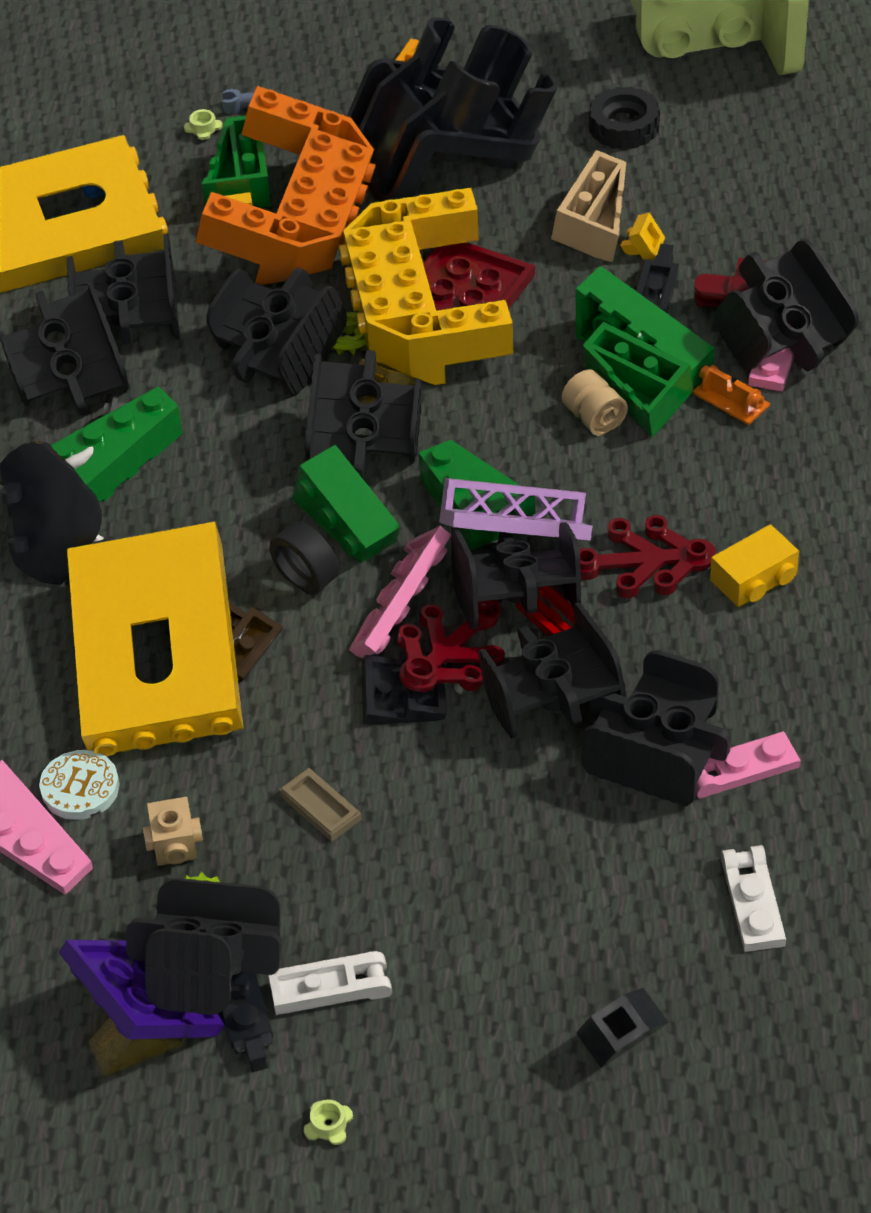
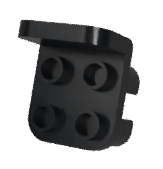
M434 17L428 20L412 58L407 62L381 58L373 61L367 67L347 117L354 121L374 149L370 162L376 164L371 182H366V184L378 201L383 202L413 197L432 156L446 162H457L461 155L482 157L488 163L506 169L513 167L515 161H527L532 158L541 139L538 128L558 89V83L551 74H541L535 87L529 88L521 104L518 103L513 95L532 56V49L525 39L504 27L486 25L481 29L464 68L457 61H450L447 67L438 66L455 30V26L448 18Z

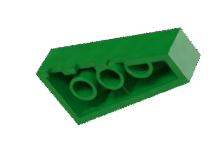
M599 266L576 288L577 339L586 342L596 329L605 322L690 364L693 390L703 382V379L699 377L701 369L705 365L709 367L714 365L715 348L602 266Z
M158 386L57 441L51 447L63 459L78 454L88 447H93L92 456L85 464L76 468L75 471L96 495L100 503L102 500L106 501L115 493L114 490L126 479L130 480L135 476L144 463L148 460H153L183 434L179 406Z

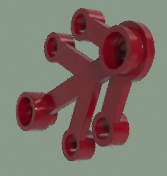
M649 516L645 521V534L652 540H661L673 549L662 550L630 531L628 520L615 518L608 524L609 539L616 543H622L636 552L598 555L590 548L579 549L580 573L582 580H591L600 574L601 569L638 567L633 573H623L617 577L616 591L619 596L623 598L635 597L639 592V588L654 574V590L660 595H670L675 592L676 585L691 571H704L711 567V557L716 555L717 552L714 545L707 540H687L667 528V520L663 516ZM664 564H676L671 570L658 571ZM667 581V582H670V583H668V584H663V583H661V582ZM630 584V585H632V586L626 587V586H623V585Z
M497 600L478 602V628H470L466 620L446 639L442 625L443 610L434 604L423 606L419 616V623L427 629L432 652L427 657L422 655L419 644L422 632L419 627L413 624H404L400 627L397 643L405 649L407 661L402 664L399 671V678L402 684L408 689L417 692L429 691L434 688L436 683H459L464 690H478L483 680L482 671L479 667L475 665H466L462 669L439 667L445 662L480 663L478 651L481 649H485L489 656L498 658L492 659L497 667L503 664L505 652L497 645L462 647L479 630H486L497 624L501 612L499 602Z

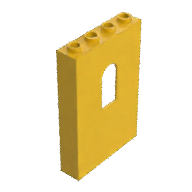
M124 135L0 167V293L66 276L68 256L73 257L75 272L106 265L109 261L115 259L114 241L123 240L125 255L152 253L164 249L163 234H168L164 217L158 218L156 214L159 210L154 193L148 194L149 184L144 169L138 170L139 158L134 146L129 147ZM87 185L100 187L106 194L105 200L94 208L45 220L37 199Z
M209 522L68 548L81 737L86 749L107 757L116 752L133 749L144 750L155 745L171 742H188L193 738L209 735H226L232 731L244 729L223 549L216 523ZM168 619L173 660L172 672L165 680L159 683H144L136 677L131 626Z

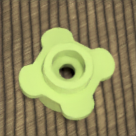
M205 109L193 112L189 117L190 122L184 125L185 132L197 135L200 140L209 139L210 134L222 129V122L215 120L214 113Z
M334 1100L315 1102L311 1106L310 1123L304 1127L305 1136L309 1140L320 1138L329 1140L333 1145L342 1144L346 1140V1125L353 1118L352 1110L348 1106H342ZM327 1120H331L333 1122L329 1126L324 1124Z

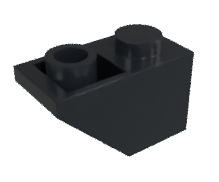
M640 988L623 994L591 1015L576 1034L602 1068L665 1026L668 1021L646 990Z

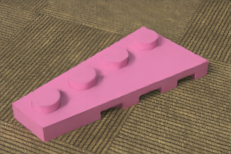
M438 526L407 542L404 551L408 555L402 561L399 560L395 564L390 574L396 579L392 580L378 595L376 601L381 607L380 609L375 608L366 617L349 649L353 654L364 658L365 655H372L374 653L378 655L386 648L391 640V636L388 633L394 624H399L406 617L410 610L407 604L411 597L422 591L429 580L426 576L431 566H436L447 552V548L444 546L451 537V534L443 527Z
M1 760L0 852L66 895L93 869L92 862L6 763Z

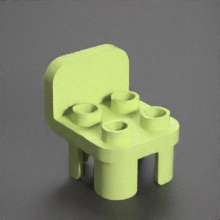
M630 0L636 14V31L644 49L655 57L677 58L688 52L722 46L734 48L742 46L747 42L761 40L778 75L801 72L803 69L809 0Z

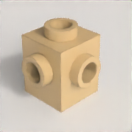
M181 797L147 803L150 826L143 827L146 850H155L157 865L180 864L184 861L198 859L195 843L203 842L199 817L191 819L188 798Z

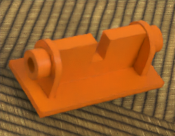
M705 365L701 369L699 377L703 379V382L692 392L693 395L747 425H750L770 407V403L765 401V397L761 395L760 390L753 389L739 380H736L734 383L731 382V376L719 370L715 365L710 367Z

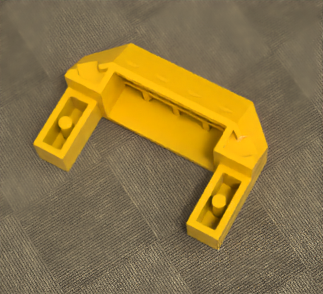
M471 188L371 203L343 230L345 245H339V254L342 266L346 265L347 267L344 268L347 288H352L350 291L353 311H358V314H356L359 335L364 334L367 349L376 351V361L411 377L421 379L433 385L445 384V365L513 354V323L506 300L436 311L419 250L479 240L478 209Z

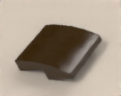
M229 602L238 681L243 682L281 633L283 626L253 607L246 613Z

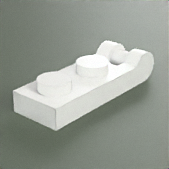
M763 845L749 847V851L737 853L734 849L722 850L721 861L744 952L785 947L786 936L770 880ZM752 867L753 873L740 875V868Z
M377 951L279 969L277 973L269 975L276 1015L365 998L375 1000L389 997L392 994V987L389 978L384 975L387 969L384 954ZM364 974L368 978L356 980L355 975Z

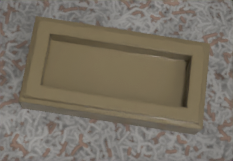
M310 768L279 789L280 797L331 842L362 820L361 812Z

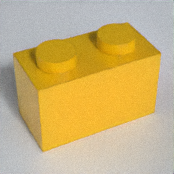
M770 524L712 556L710 581L737 607L749 601L756 602L765 595L766 591L779 584L786 585L794 579L798 571L799 550Z

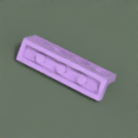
M445 478L439 523L455 528L559 537L560 523L567 522L577 539L591 540L592 525L582 523L586 493ZM455 487L466 488L474 498V501L463 510L452 509ZM475 489L485 491L479 495ZM495 492H501L508 501V504L498 513H492L484 502ZM510 493H516L519 495L516 498H513ZM529 495H535L543 506L532 516H526L519 507V504ZM544 496L553 498L549 502H547ZM564 498L574 499L571 520H561L552 509ZM480 506L483 512L473 510ZM514 509L517 515H511L508 513H510ZM546 513H548L551 518H542V517H543Z

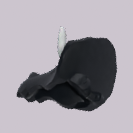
M33 441L17 447L0 463V484L4 486L0 490L1 502L7 504L8 514L12 517L7 525L9 552L12 555L15 566L42 583L57 585L64 583L68 579V548L90 545L93 542L104 539L99 535L102 523V510L99 501L75 471L76 468L85 464L92 456V446L67 459H63L49 443Z

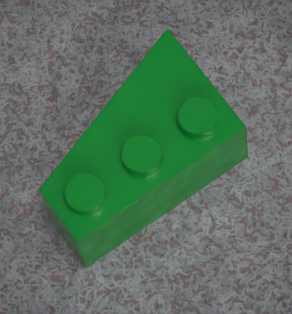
M246 116L229 117L225 120L217 142L215 157H212L209 163L210 170L207 178L204 177L202 182L204 205H206L211 192L223 196L250 192L252 206L258 208L271 207L263 142L242 135Z
M605 322L583 344L586 369L596 371L608 383L610 388H613L628 404L627 413L651 437L667 423L693 392L690 364Z
M452 440L418 452L420 481L440 508L445 478L519 485ZM455 487L452 509L463 510L474 501V498L466 488ZM475 489L479 495L485 491ZM501 492L493 493L484 501L492 513H498L508 504V501ZM510 493L513 498H516L519 495L516 493ZM529 495L519 504V507L526 516H532L536 513L535 495ZM480 506L473 510L483 512ZM514 509L510 513H508L511 515H517ZM459 528L470 550L499 539V532Z
M336 445L299 466L292 500L326 530L349 556H353L362 564L397 542L401 526Z

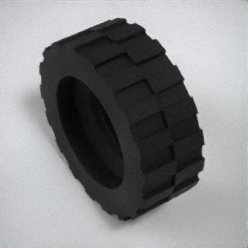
M620 86L614 89H606L603 93L597 94L595 99L590 102L589 131L595 140H598L602 145L609 146V148H621V150L639 148L641 145L650 143V140H654L657 132H659V102L653 98L651 93H647L640 88ZM617 113H632L640 117L639 120L630 123H618L608 118Z

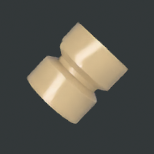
M584 370L576 374L569 380L562 392L563 404L576 417L581 418L582 424L596 436H601L620 426L628 412L626 401L593 370Z

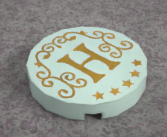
M76 750L55 758L42 772L39 783L42 799L47 808L59 817L72 820L90 818V814L98 811L101 813L108 809L116 799L120 785L115 765L105 755L95 754L94 751Z

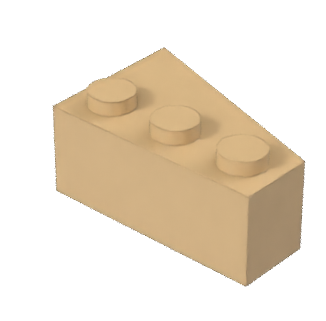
M598 150L594 152L556 212L552 240L598 259L613 262L619 237V222L626 170L625 161Z

